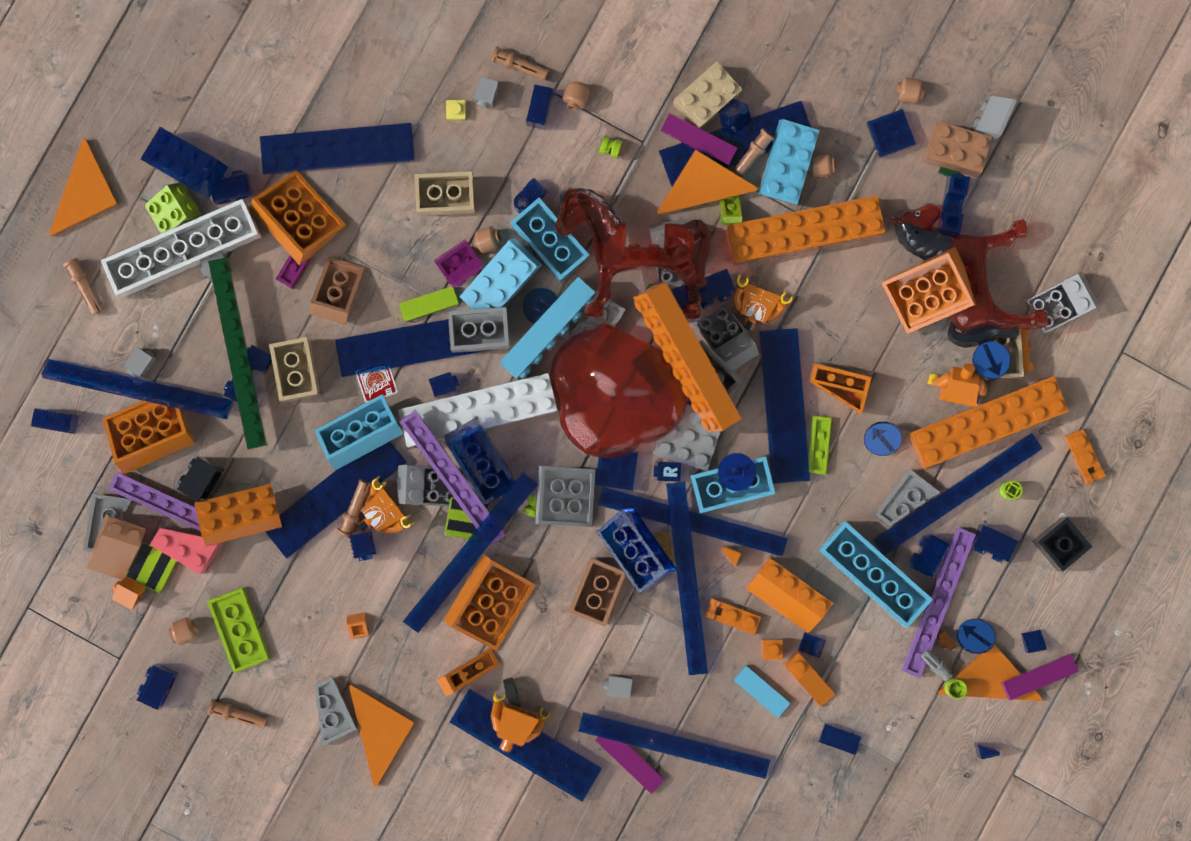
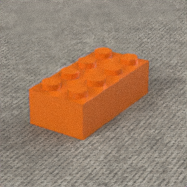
M271 484L194 503L205 547L282 527Z

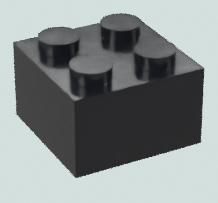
M197 456L196 459L193 458L190 461L187 474H183L179 479L177 490L194 501L200 502L207 500L225 469L206 457Z
M1068 517L1059 518L1032 541L1052 566L1061 572L1065 571L1092 548L1091 544Z

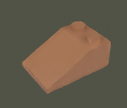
M328 256L310 302V315L347 325L365 267Z
M106 513L86 569L121 580L124 579L140 547L146 528L143 525Z

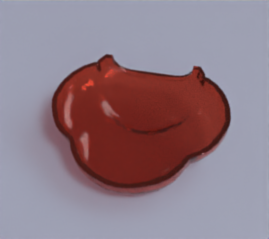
M604 322L595 329L583 331L572 336L559 348L551 364L550 381L552 390L559 401L560 425L564 434L576 448L587 455L597 458H617L631 453L643 443H651L664 438L678 426L685 413L687 396L682 390L683 386L680 380L676 379L673 374L672 365L665 360L663 350Z

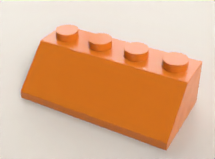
M767 557L746 587L748 591L807 633L822 620L833 602L769 557Z

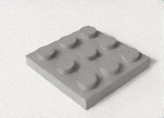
M670 399L653 454L708 471L721 431L708 432V430L703 428L699 414L693 410L691 405Z
M539 466L535 524L592 527L595 469Z

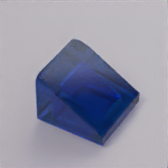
M1041 630L1021 633L1026 653L1047 650Z
M804 632L798 650L820 658L826 640Z
M974 743L976 754L982 760L1000 755V752L994 748Z

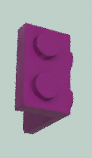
M466 239L434 260L452 288L460 287L466 282L467 278L478 275L484 267Z

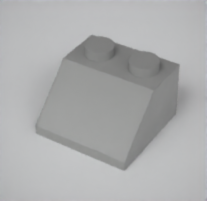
M991 96L988 100H984L980 107L982 113L980 117L975 118L972 124L973 131L991 136V143L995 142L1002 135L1017 101L997 96Z

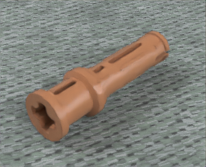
M496 46L491 58L492 63H500L505 65L507 69L515 68L545 81L549 71L516 57L513 52L508 53L500 50L498 46Z
M762 128L760 130V135L755 141L750 143V149L732 172L742 177L760 154L765 153V148L771 141L776 139L766 129Z
M78 258L72 259L62 265L64 269H67L71 277V283L76 284L92 316L95 313L102 312L103 309L86 280L87 274L83 272L79 265L80 260Z
M363 479L359 480L348 511L343 513V521L341 526L337 528V533L349 538L353 537L354 527L360 520L359 512L371 486L370 482L366 480L363 482Z
M216 699L211 700L207 712L208 716L215 715L223 718L225 721L229 719L263 730L268 720L267 717L233 708L232 704L228 703L226 705L216 702Z

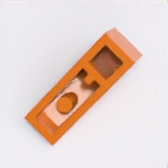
M489 648L437 679V682L445 696H448L499 666L500 663L492 649Z
M797 651L782 664L820 707H823L835 696V693Z

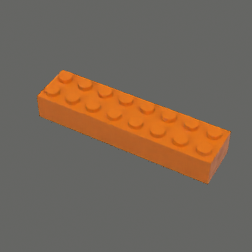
M878 195L730 224L726 227V233L734 266L880 237L885 234Z
M663 282L653 285L634 296L637 310L642 312L646 326L652 330L656 344L661 346L665 360L671 364L675 378L680 380L683 386L682 390L690 398L693 410L699 414L703 428L708 430V432L724 431L742 418L667 283Z
M1051 376L909 432L908 436L921 468L924 469L1069 412L1055 376Z

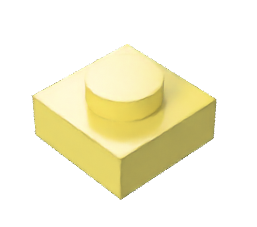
M446 100L447 121L466 120L465 100Z

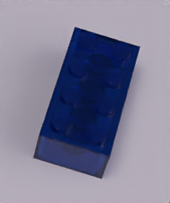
M159 127L140 158L152 168L208 200L228 168L217 158L162 127Z
M728 269L706 276L707 286L701 290L695 289V286H699V279L670 290L684 316L695 313L696 308L702 307V309L709 308L717 300H720L721 303L731 299L735 292V287Z
M478 417L444 435L446 445L483 505L518 487L515 477Z
M633 506L621 509L596 531L639 594L650 592L677 569Z

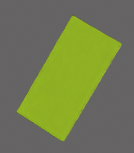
M244 587L207 601L233 673L271 659Z

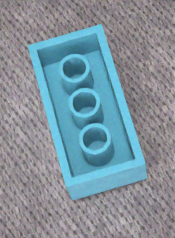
M784 119L779 120L774 136L776 139L772 143L757 194L793 205L798 204L820 130Z
M540 198L535 200L510 222L511 227L534 251L560 283L590 258L586 250L559 220L557 221V217Z
M515 238L511 239L461 294L460 298L473 310L506 307L542 264Z
M383 394L314 430L327 460L335 470L404 434L390 404Z
M766 456L751 460L755 468V477L752 483L742 490H731L725 487L720 480L719 469L691 475L690 480L699 513L776 494ZM751 462L731 473L727 467L722 481L737 483L733 477L752 466Z

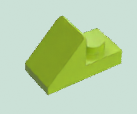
M739 195L720 199L721 225L742 223Z

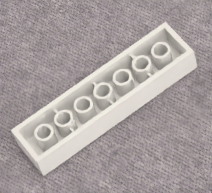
M241 199L101 260V263L115 295L123 298L201 264L200 261L219 252L225 254L262 238L247 202Z
M548 373L398 410L401 420L416 409L438 441L558 412ZM402 426L406 446L408 448L416 447L417 445Z

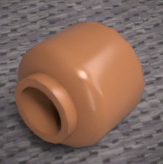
M905 77L901 83H897L895 94H899L901 102L916 104L919 100L923 99L925 85H922V81L919 79Z
M573 81V83L567 85L563 95V102L567 105L568 109L577 111V109H583L586 106L590 95L587 85L580 81Z
M830 153L812 155L808 172H812L813 177L816 179L831 177L833 172H836L835 157H832Z
M492 226L477 230L475 238H473L475 249H479L483 254L498 250L500 244H502L500 231Z
M189 617L174 621L171 624V628H169L172 642L178 645L195 641L197 632H200L198 623L196 621L193 622Z

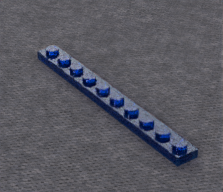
M48 359L41 373L44 379L226 420L234 405L233 400L52 359Z
M1029 433L872 540L885 556L1043 448L1033 433Z
M524 472L518 476L403 619L406 625L417 633L420 632L536 488L538 483Z
M685 481L666 483L688 674H707L708 669Z
M603 486L597 504L783 557L788 540L785 537Z
M587 712L582 713L578 732L766 779L770 759Z

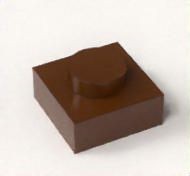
M940 630L937 637L939 639L936 641L943 650L946 648L952 651L957 647L946 631Z

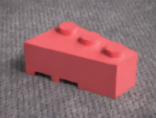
M159 528L150 543L154 548L198 574H205L223 544L222 542L205 547L201 535L169 528Z

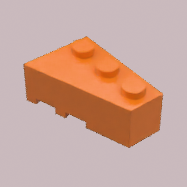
M813 362L809 381L862 414L872 377Z

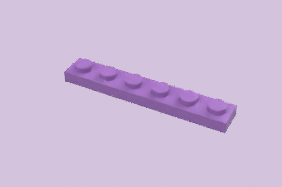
M120 472L115 473L108 488L109 490L200 531L195 506Z

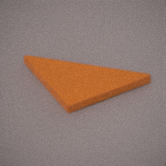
M85 138L82 139L49 234L52 237L118 205Z
M695 149L657 210V213L662 214L757 191L758 187Z
M993 643L992 647L982 651L953 678H957L966 684L967 693L965 696L1008 699L1001 682L1020 675V673ZM944 686L937 691L940 695H947ZM1032 691L1013 700L1042 701L1043 699L1036 691Z
M351 684L349 689L373 785L377 787L415 722Z

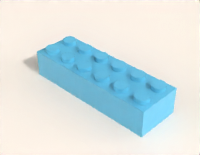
M577 277L499 362L501 366L515 379H525L531 372L530 367L533 364L537 366L544 358L542 354L546 350L550 352L557 344L555 340L559 336L563 337L570 330L569 325L572 322L576 323L583 316L582 311L585 308L589 309L595 303V292Z
M842 521L817 549L904 628H908L933 600L845 521Z

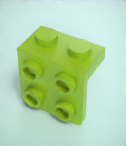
M182 182L166 185L145 205L161 234L178 227L184 221L196 219L201 215L196 203L192 200Z

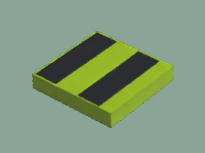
M451 497L444 535L483 542L480 532L456 499ZM484 503V505H485L486 508L488 509V508H489V504H488V503Z
M143 542L126 576L160 594L177 561L150 544Z

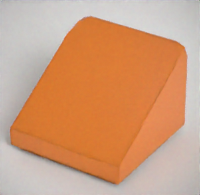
M721 546L722 552L733 566L736 567L741 553Z
M366 613L347 616L346 624L350 639L370 636Z

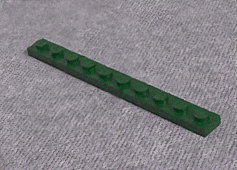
M229 258L211 260L208 263L247 450L268 446Z

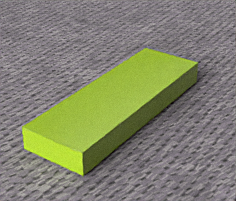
M452 286L399 303L404 322L459 305L454 287L452 288Z
M812 416L807 473L827 475L832 417Z

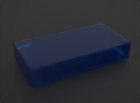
M824 723L818 742L856 755L861 736Z

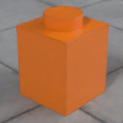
M126 576L121 581L115 583L112 589L114 592L112 600L133 610L140 603L146 586Z
M780 638L761 639V658L763 660H783V640Z

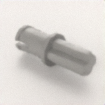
M925 650L921 654L923 660L930 666V670L936 672L944 681L952 677L950 674H953V672L945 666L942 659L934 656L929 650Z

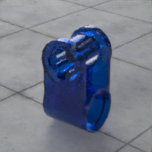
M535 178L531 179L514 198L515 211L520 214L538 198L542 199L548 190ZM519 201H526V206L522 205L519 207Z

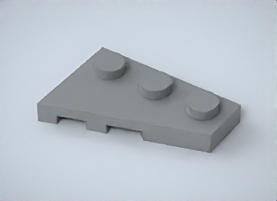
M609 300L584 322L579 323L571 332L566 333L563 338L595 358L627 311L612 300Z
M908 469L874 515L888 526H891L940 492L911 469Z
M93 493L83 551L92 552L106 513L123 518L132 501L131 499Z
M332 676L316 684L315 694L321 731V746L358 728L334 677Z

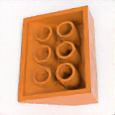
M297 170L252 198L249 209L299 265L315 255L346 227V224Z
M955 247L889 276L882 282L907 334L976 304L964 264Z
M174 388L102 418L114 463L124 474L195 444L191 428Z
M482 554L445 616L444 621L450 627L497 651L536 584L487 555Z

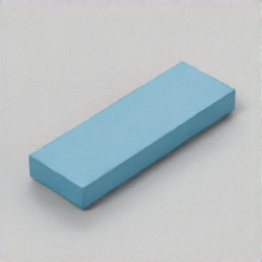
M746 665L734 678L738 685L777 718L790 705V702Z

